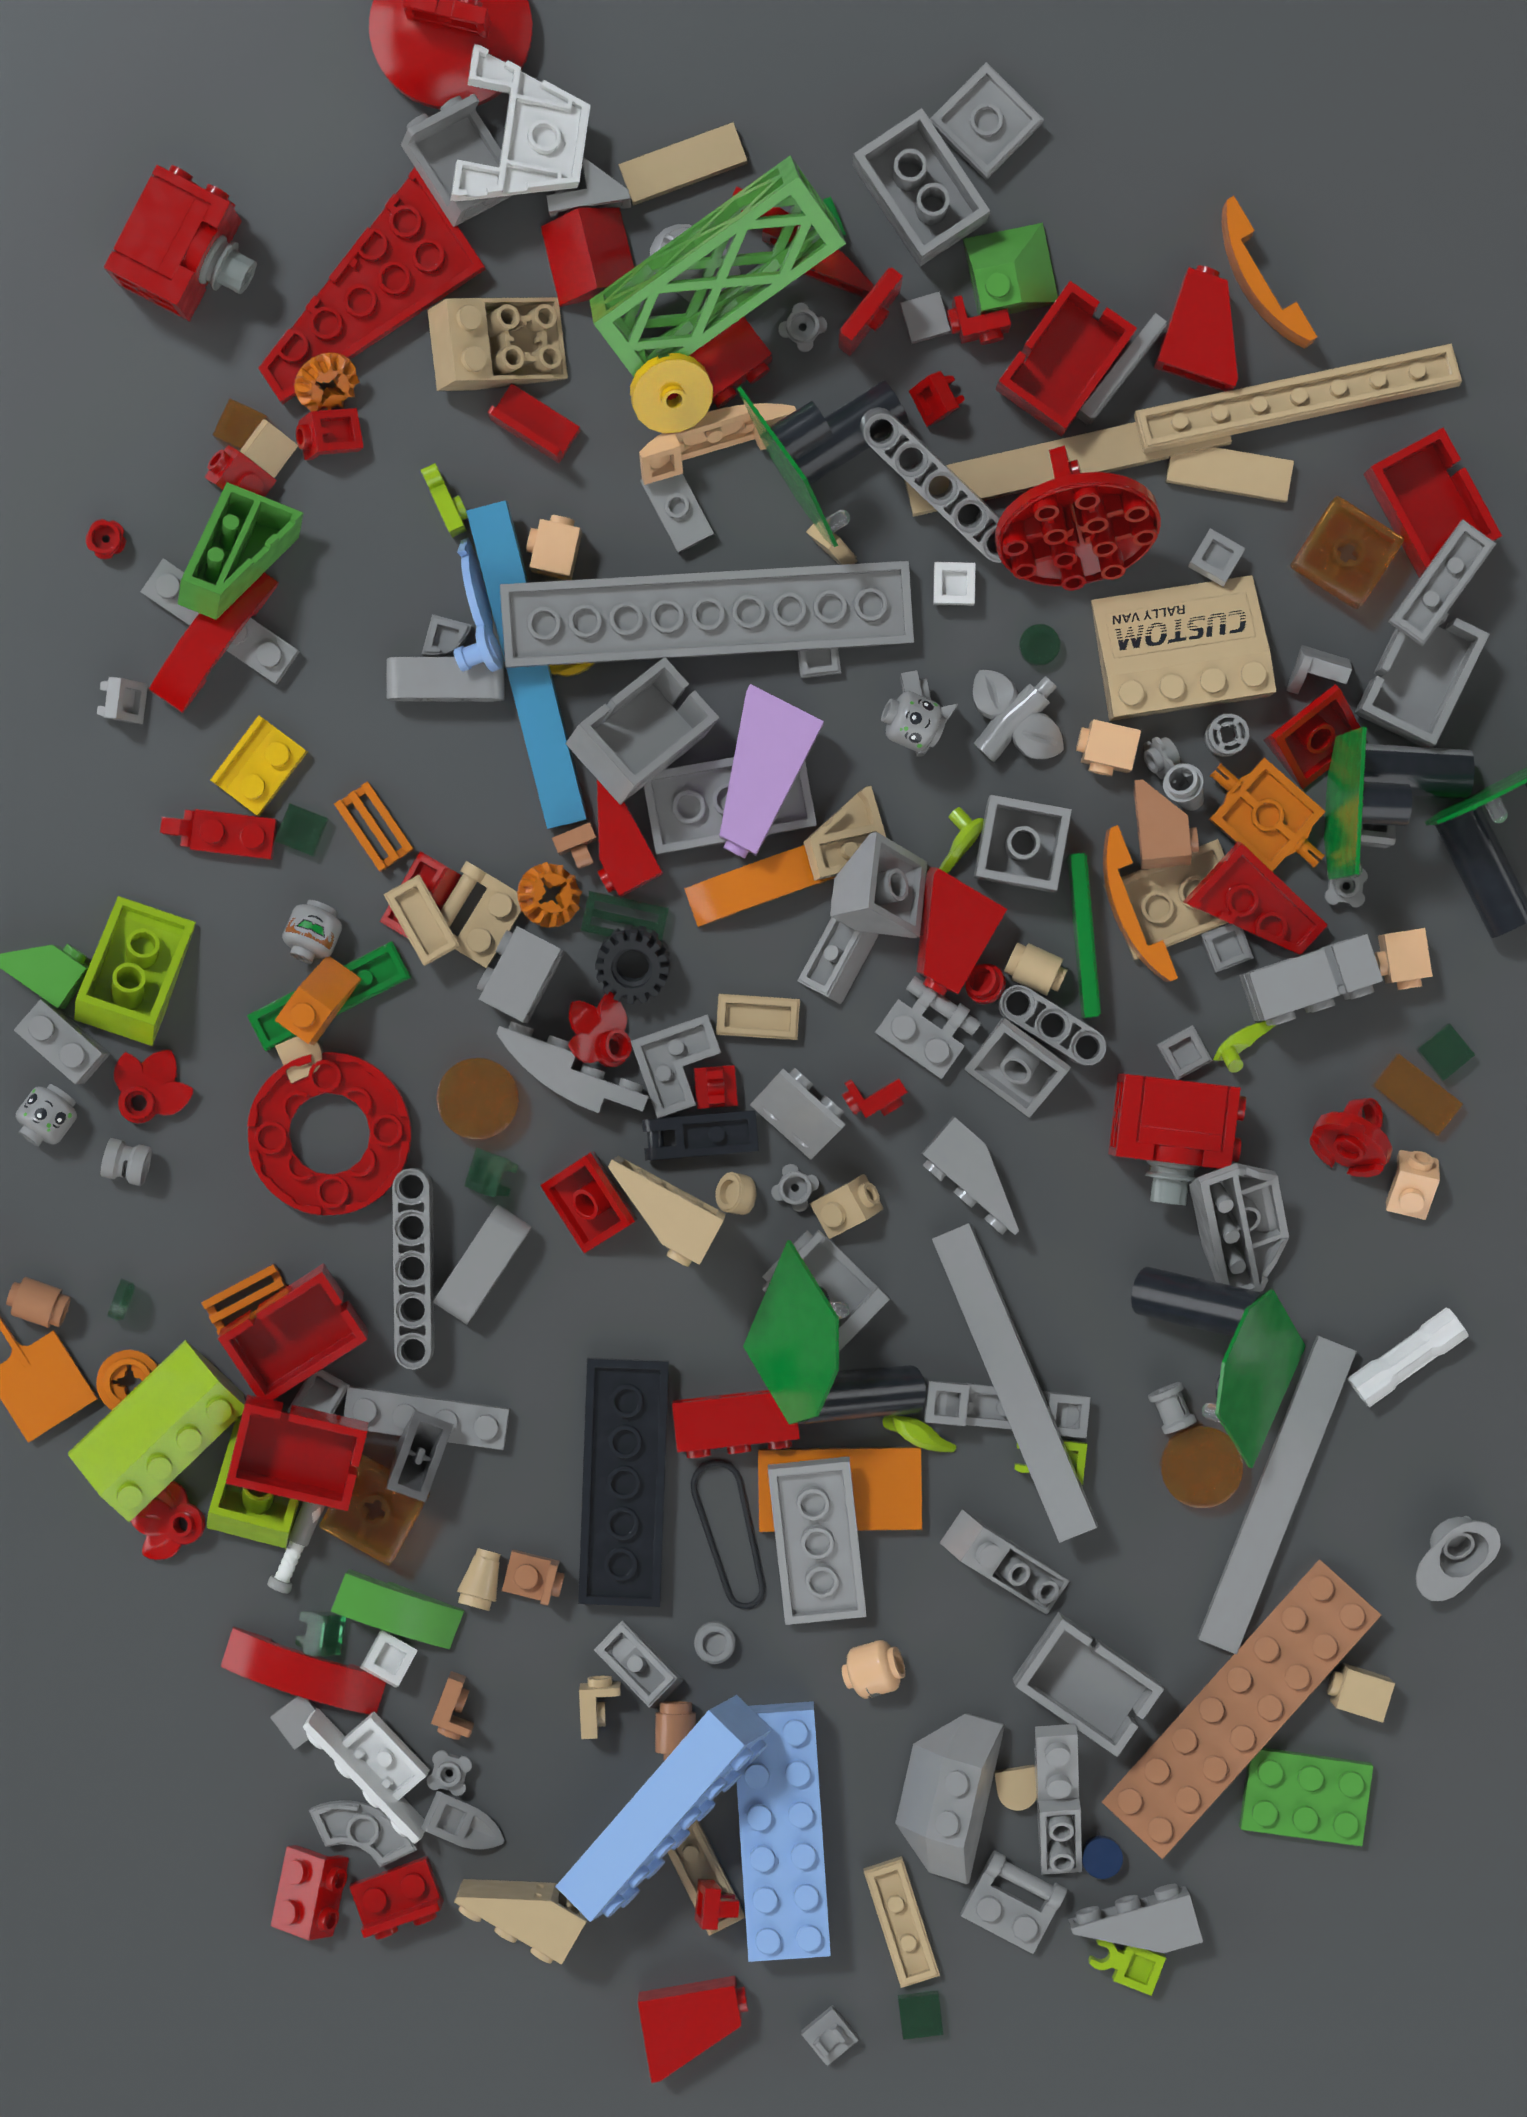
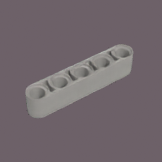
M879 407L867 411L861 419L860 430L868 445L986 558L992 562L1001 563L997 550H991L987 547L988 538L995 533L1000 516L890 411ZM879 419L888 420L891 424V429L887 436L880 439L870 436L869 430L873 422ZM912 447L920 450V458L915 465L906 467L899 463L900 454L906 448ZM936 476H946L949 478L948 489L939 495L930 493L928 488L931 480ZM966 504H975L978 506V515L974 520L967 523L958 520V512L961 507Z
M415 1167L398 1173L392 1186L394 1353L396 1360L401 1366L412 1370L427 1364L434 1355L433 1183L426 1171ZM408 1175H416L423 1182V1191L417 1198L409 1197L403 1191V1180ZM408 1216H416L423 1222L424 1230L419 1238H410L404 1233L403 1222ZM408 1257H417L424 1264V1273L421 1278L411 1279L404 1273L403 1265ZM408 1298H417L424 1304L425 1312L421 1319H410L404 1313V1303ZM418 1339L423 1343L425 1355L421 1360H411L406 1356L404 1346L407 1340Z

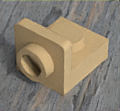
M591 1676L587 1678L588 1683H580L581 1739H598V1727H606L605 1702H597V1697L621 1696V1682H612V1676Z

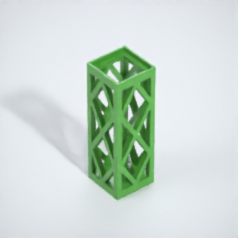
M790 155L591 298L590 306L593 324L634 377L636 372L648 360L657 356L659 359L669 356L668 353H681L689 356L841 248L846 242L837 220ZM792 206L787 215L760 217L773 207ZM799 225L792 242L787 244L794 227ZM783 227L773 251L737 254L747 230ZM733 236L726 254L723 255L729 239ZM712 252L710 257H705L707 254ZM759 264L747 274L728 276L732 266ZM720 267L716 277H713L716 268ZM705 269L701 278L673 280L685 270ZM707 289H710L704 304L700 307ZM695 290L686 313L650 316L659 293ZM644 300V303H643L642 308H641V310H640V312H639V315H638L637 318H635L636 315H637V313H638V310H639V308H640V306H641V303H642V301ZM673 326L659 337L640 339L644 328Z

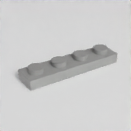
M163 558L140 592L188 625H191L199 613L178 605L180 583L184 572ZM252 618L248 620L226 650L276 685H278L300 652Z
M354 1386L347 1387L344 1417L368 1422L369 1432L401 1436L415 1410L454 1424L447 1441L449 1443L499 1450L505 1449L510 1408Z

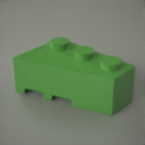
M226 482L181 578L178 605L213 619L219 618L299 538L304 513Z

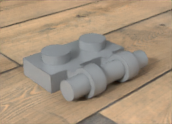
M914 976L906 990L918 998L916 1003L911 1008L898 999L875 1033L942 1079L965 1047L952 1037L955 1031L960 1027L973 1036L981 1022L968 1014L970 1009L960 1003L957 1006L946 997L923 985V981ZM928 1006L948 1019L942 1029L922 1016Z

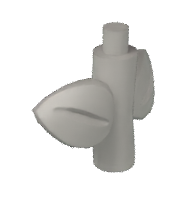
M979 670L973 683V703L977 711L991 721L973 744L993 763L1003 753L1012 739L1014 746L1023 756L1031 759H1048L1060 754L1064 750L1060 729L1052 718L1041 713L1050 704L1046 698L1057 686L1044 676L1035 687L1028 684L1018 694L1015 683L1005 675L992 670Z

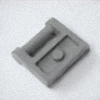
M994 1850L960 1912L961 1917L1034 1954L1056 1910L1063 1902L1067 1888L1058 1883L1051 1885L1005 1861L1006 1856ZM999 1875L1041 1897L1045 1901L1041 1908H1038L992 1884L994 1879Z

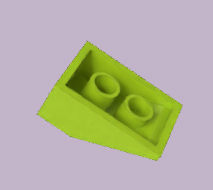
M118 896L77 994L74 1020L153 1046L170 1002L196 922Z
M241 1414L235 1420L208 1511L207 1528L286 1549L300 1500L225 1484L242 1417Z

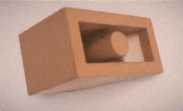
M1143 779L1134 780V799L1142 870L1191 865L1192 852H1199L1197 827L1189 828L1188 815Z

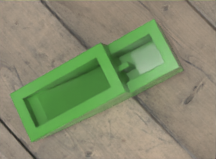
M348 1569L345 1573L331 1609L333 1613L369 1626L446 1649H450L465 1611L393 1582L385 1583L351 1569Z

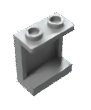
M475 94L465 99H462L461 96H456L447 101L440 108V112L430 117L427 114H422L414 118L406 126L407 131L401 143L403 150L453 227L513 196L458 202L450 201L457 159L493 167H499L501 149L476 111L479 99Z
M819 1229L813 1235L807 1230L793 1245L818 1285L827 1291L830 1304L839 1317L840 1351L890 1298ZM779 1260L762 1276L767 1281L762 1287L765 1293Z

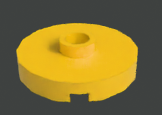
M668 353L669 356L659 359L657 356L648 360L636 372L630 385L631 404L638 420L649 429L664 434L679 433L695 426L707 414L712 403L713 386L705 367L694 357L681 353ZM670 394H679L675 399L667 400Z

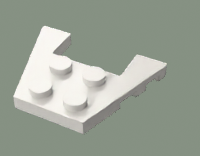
M474 44L467 85L504 92L510 95L499 167H493L457 159L450 201L458 202L577 188L580 182L590 104L545 80L543 82L523 73L520 66L509 60L505 63L488 54L489 50L487 48Z

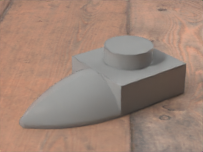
M439 1791L436 1792L421 1826L422 1830L469 1849H489L504 1843L501 1831L487 1814Z

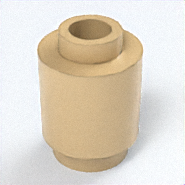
M1017 942L1004 972L1013 976L1012 981L1047 996L1050 989L1056 992L1059 991L1068 970L1061 967L1063 958L1030 943L1024 946Z

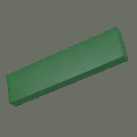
M1085 853L1070 854L1067 856L1081 1018L1099 1017L1101 1011L1087 855Z
M393 941L344 965L362 978V980L336 1016L412 978ZM295 991L247 1015L265 1052L275 1048L280 1043L297 1037L275 1021Z

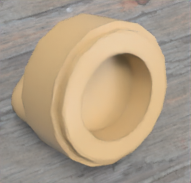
M726 1173L720 1179L716 1188L718 1207L727 1213L748 1214L756 1201L754 1180L744 1174Z

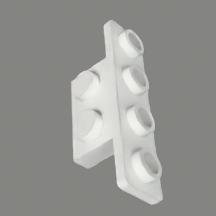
M316 1708L310 1713L303 1725L309 1741L316 1748L323 1749L334 1760L337 1770L344 1777L351 1778L363 1790V1795L370 1805L380 1808L388 1816L393 1828L399 1835L408 1837L414 1844L421 1840L425 1833L421 1829L424 1818L403 1796L423 1780L430 1769L375 1712H372L346 1736L320 1709Z

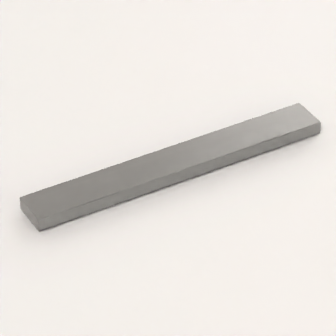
M968 1223L933 1238L932 1241L1059 1543L1097 1528L1099 1525L972 1224Z
M1316 1336L1197 1636L1199 1640L1237 1655L1354 1360L1356 1350L1321 1336Z

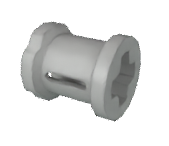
M1182 1382L1164 1386L1148 1395L1149 1401L1155 1403L1164 1424L1161 1427L1164 1434L1176 1432L1197 1421L1195 1415L1190 1414L1181 1393L1184 1389Z

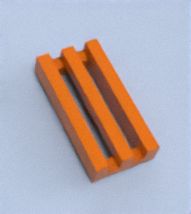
M368 781L357 790L347 794L348 796L342 800L340 799L334 803L379 872H382L414 850ZM367 794L402 846L399 850H394L360 798ZM352 803L388 854V857L384 860L381 859L347 807Z
M272 1264L201 1303L204 1309L207 1310L209 1319L212 1324L214 1323L217 1329L216 1332L219 1335L220 1329L225 1326L223 1318L278 1289L281 1291L287 1285L276 1265ZM269 1275L272 1276L274 1282L219 1312L217 1311L215 1304Z

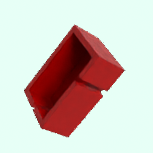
M1072 281L1068 282L1024 344L1022 352L1019 351L999 379L995 389L1061 437L1137 330V327L1108 307L1103 311L1099 321L1093 318L1100 301Z
M1444 427L1372 465L1363 474L1419 578L1461 520L1466 521L1494 542L1502 537L1467 469L1464 467L1453 476H1449L1447 470L1455 466L1461 458Z
M323 1263L260 1303L256 1315L251 1309L221 1328L217 1339L257 1397L274 1400L368 1339L369 1330L349 1300L341 1304L344 1292Z
M247 1394L225 1484L348 1511L357 1476V1468L360 1464L366 1440L368 1422L292 1405L290 1412L282 1411L283 1402Z

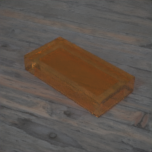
M1400 1054L1394 1056L1372 1085L1435 1136H1439L1463 1105V1103Z

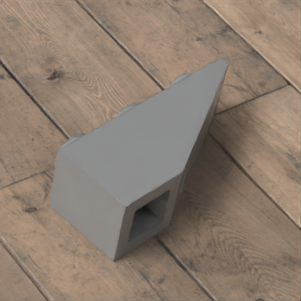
M952 1117L921 1152L927 1158L923 1166L940 1181L947 1176L957 1184L958 1187L954 1193L972 1208L978 1203L989 1212L984 1220L1000 1234L1003 1235L1008 1229L1016 1235L1019 1229L986 1144L956 1117Z
M963 1509L940 1541V1544L959 1561L1046 1615L1070 1582L1067 1578Z
M1167 1884L1154 1890V1895L1140 1899L1138 1895L1119 1898L1115 1901V1906L1102 1910L1098 1906L1086 1907L1078 1910L1075 1913L1076 1917L1068 1919L1074 1935L1160 1953H1167L1203 1942L1190 1894L1186 1886L1178 1888L1177 1884Z

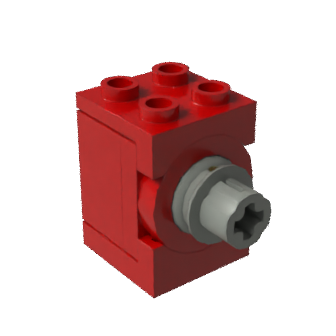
M156 165L152 172L153 176H150L113 248L114 252L111 251L103 268L119 286L190 322L207 290L205 287L208 283L211 284L212 290L217 291L223 285L238 294H242L254 276L257 261L239 253V243L231 242L242 220L234 209L236 205L228 200L230 196L226 192L211 184H207L205 189L198 186L192 181V175L174 165H171L169 170Z
M1118 1074L1108 1154L1146 1160L1150 1165V1169L1145 1173V1176L1153 1177L1150 1201L1187 1206L1189 1181L1193 1182L1196 1179L1194 1174L1195 1170L1199 1169V1166L1221 1169L1232 1165V1162L1239 1161L1241 1138L1235 1137L1237 1121L1244 1120L1246 1097L1240 1096L1241 1087Z

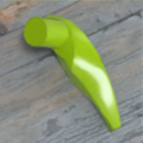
M961 807L953 810L948 817L960 832L955 837L950 852L939 868L947 874L973 845L983 828L984 819L977 818L972 820Z
M1261 1021L1238 1030L1220 1045L1213 1060L1224 1061L1228 1070L1232 1073L1239 1072L1244 1065L1239 1053L1250 1047L1258 1038L1276 1025L1267 1026L1266 1021Z
M888 1416L883 1418V1426L886 1429L897 1432L915 1446L937 1452H954L956 1450L955 1444L940 1437L931 1426L918 1419L905 1416Z

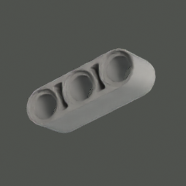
M389 657L386 659V700L432 702L504 701L505 661L503 659V668L494 672L490 671L484 662L472 666L470 670L463 672L458 667L455 657Z
M1014 985L1005 989L999 997L998 1009L1004 1018L1079 1065H1094L1104 1057L1106 1041L1097 1030L1028 987ZM1014 992L1022 993L1028 1000L1027 1011L1020 1016L1011 1014L1006 1007L1008 996ZM1048 1014L1057 1015L1063 1023L1062 1031L1056 1037L1046 1036L1041 1029L1042 1019ZM1084 1035L1092 1037L1097 1044L1096 1054L1089 1059L1081 1058L1076 1051V1043Z
M498 1204L437 1294L433 1303L467 1325L532 1226Z

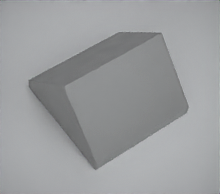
M1003 1018L964 1070L1030 1118L1071 1067L1006 1018Z

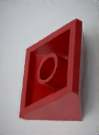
M577 208L541 226L560 307L590 300L634 268L620 208Z
M1335 684L1263 741L1295 782L1304 789L1329 769L1336 736L1361 727L1341 689Z
M594 1151L588 1153L540 1185L583 1253L591 1250L637 1220Z

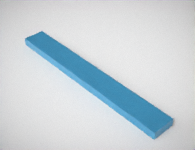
M506 500L466 511L503 657L504 642L500 584L528 583L509 504ZM550 666L506 668L547 829L587 820L588 816L571 749L565 744L568 741Z

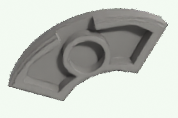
M339 1800L322 1803L309 1809L325 1847L339 1844L357 1846L371 1854L379 1867L418 1849L417 1844L412 1843L408 1837H402L395 1831L391 1820L380 1808H375L370 1804L351 1800Z

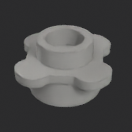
M797 303L793 306L792 313L787 321L780 323L779 334L782 338H789L795 342L799 351L808 352L812 350L815 338L826 331L827 322L824 317H817L813 311L809 310L805 303ZM805 324L807 326V329L805 331H801L799 329V325Z
M1155 737L1152 739V743L1150 741L1144 743L1145 763L1149 770L1156 773L1160 779L1165 777L1170 768L1180 764L1178 750L1169 738L1164 737L1160 739Z
M1360 867L1359 875L1329 880L1328 890L1324 894L1326 901L1331 905L1340 902L1349 903L1352 907L1361 906L1365 902V896L1362 892L1363 883L1368 879L1367 872ZM1344 882L1350 884L1348 890L1343 889L1342 885Z
M788 1164L783 1167V1176L779 1184L772 1187L771 1194L776 1201L784 1200L791 1204L795 1211L801 1212L807 1209V1200L812 1191L818 1189L819 1181L815 1175L807 1176L798 1171L796 1165ZM793 1184H797L799 1186V1190L797 1192L791 1190V1186Z
M445 1750L437 1751L432 1757L434 1768L432 1774L427 1777L428 1787L432 1790L440 1788L449 1790L454 1796L462 1795L466 1790L464 1782L466 1773L472 1768L471 1760L467 1756L459 1757L454 1754H448ZM446 1770H452L453 1775L448 1777L445 1773Z

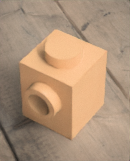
M551 515L550 521L540 519L538 529L531 528L526 552L532 553L529 567L533 573L572 580L582 537L581 529L574 526L575 520Z
M1093 719L1089 724V728L1081 727L1076 751L1083 752L1081 763L1089 764L1088 771L1100 775L1112 776L1113 770L1129 773L1133 768L1141 730Z
M1425 928L1378 935L1380 952H1375V958L1381 976H1384L1385 984L1397 982L1398 990L1421 987V978L1433 977Z

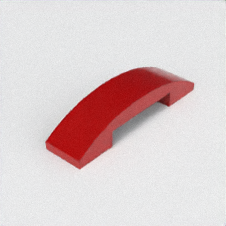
M264 572L219 618L213 619L199 613L164 662L149 690L183 714L207 682V675L251 616L257 615L277 588L279 582Z
M237 1627L232 1629L221 1663L222 1668L263 1685L319 1703L369 1715L372 1712L377 1714L386 1686V1682L361 1669L360 1666L351 1663L347 1666L272 1642V1638Z

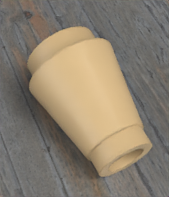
M477 1548L476 1554L457 1590L460 1593L458 1603L486 1611L490 1610L491 1603L496 1602L499 1559L501 1554Z

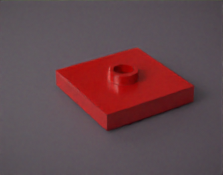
M893 267L886 270L840 328L838 345L848 356H851L870 330L877 331L890 314V311L887 309L900 294L903 275Z

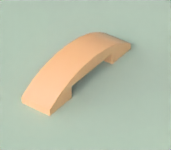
M754 404L769 427L796 411L795 406ZM736 405L709 411L695 426L679 433H661L639 452L644 485L683 474V460L755 439L760 451L766 449L746 406Z

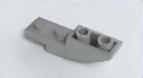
M512 1021L509 1028L498 1027L496 1034L514 1058L537 1080L562 1097L596 1113H601L605 1099L642 1112L645 1110L649 1096L642 1093L644 1085L624 1078L620 1079L618 1085L603 1080L604 1071L582 1064L580 1071L573 1069L577 1058L570 1051L569 1041L549 1035L547 1042L533 1038L531 1036L534 1029Z
M1076 1724L1036 1726L1034 1758L1041 1875L1082 1872Z

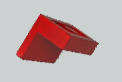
M512 383L496 407L491 406L487 412L491 421L557 463L561 462L581 430L580 426Z

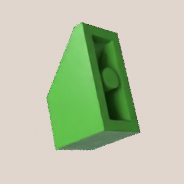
M68 943L64 948L58 945H46L0 954V968L59 1009H66L80 989L89 966L84 963L87 956Z

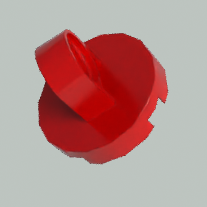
M1373 1098L1353 1099L1349 1101L1343 1112L1323 1114L1313 1126L1310 1145L1314 1153L1330 1167H1333L1335 1162L1349 1167L1348 1175L1355 1177L1379 1175L1392 1155V1145L1387 1135L1381 1130L1383 1123L1382 1108L1379 1102ZM1362 1110H1364L1365 1119L1362 1117Z

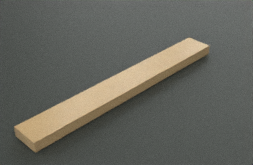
M1451 343L1135 411L1134 418L1143 453L1145 454L1459 387L1462 379Z
M1136 422L953 463L947 466L985 501L1025 492L1039 484L1055 479L1049 450L1064 445L1070 461L1078 459L1082 473H1108L1170 459L1171 456L1227 446L1231 444L1232 440L1229 435L1144 454ZM936 476L929 483V492L935 495L944 493L949 487V478L946 476ZM904 479L913 517L937 512Z

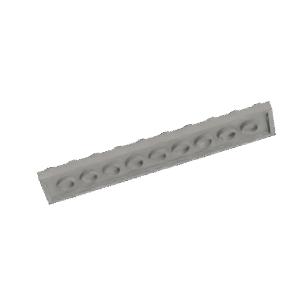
M909 561L500 584L505 668L914 643Z

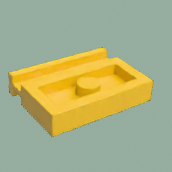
M258 715L210 781L254 814L260 816L308 751Z

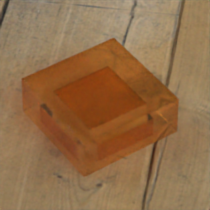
M229 398L213 436L241 450L263 419L268 421L269 418L267 415Z

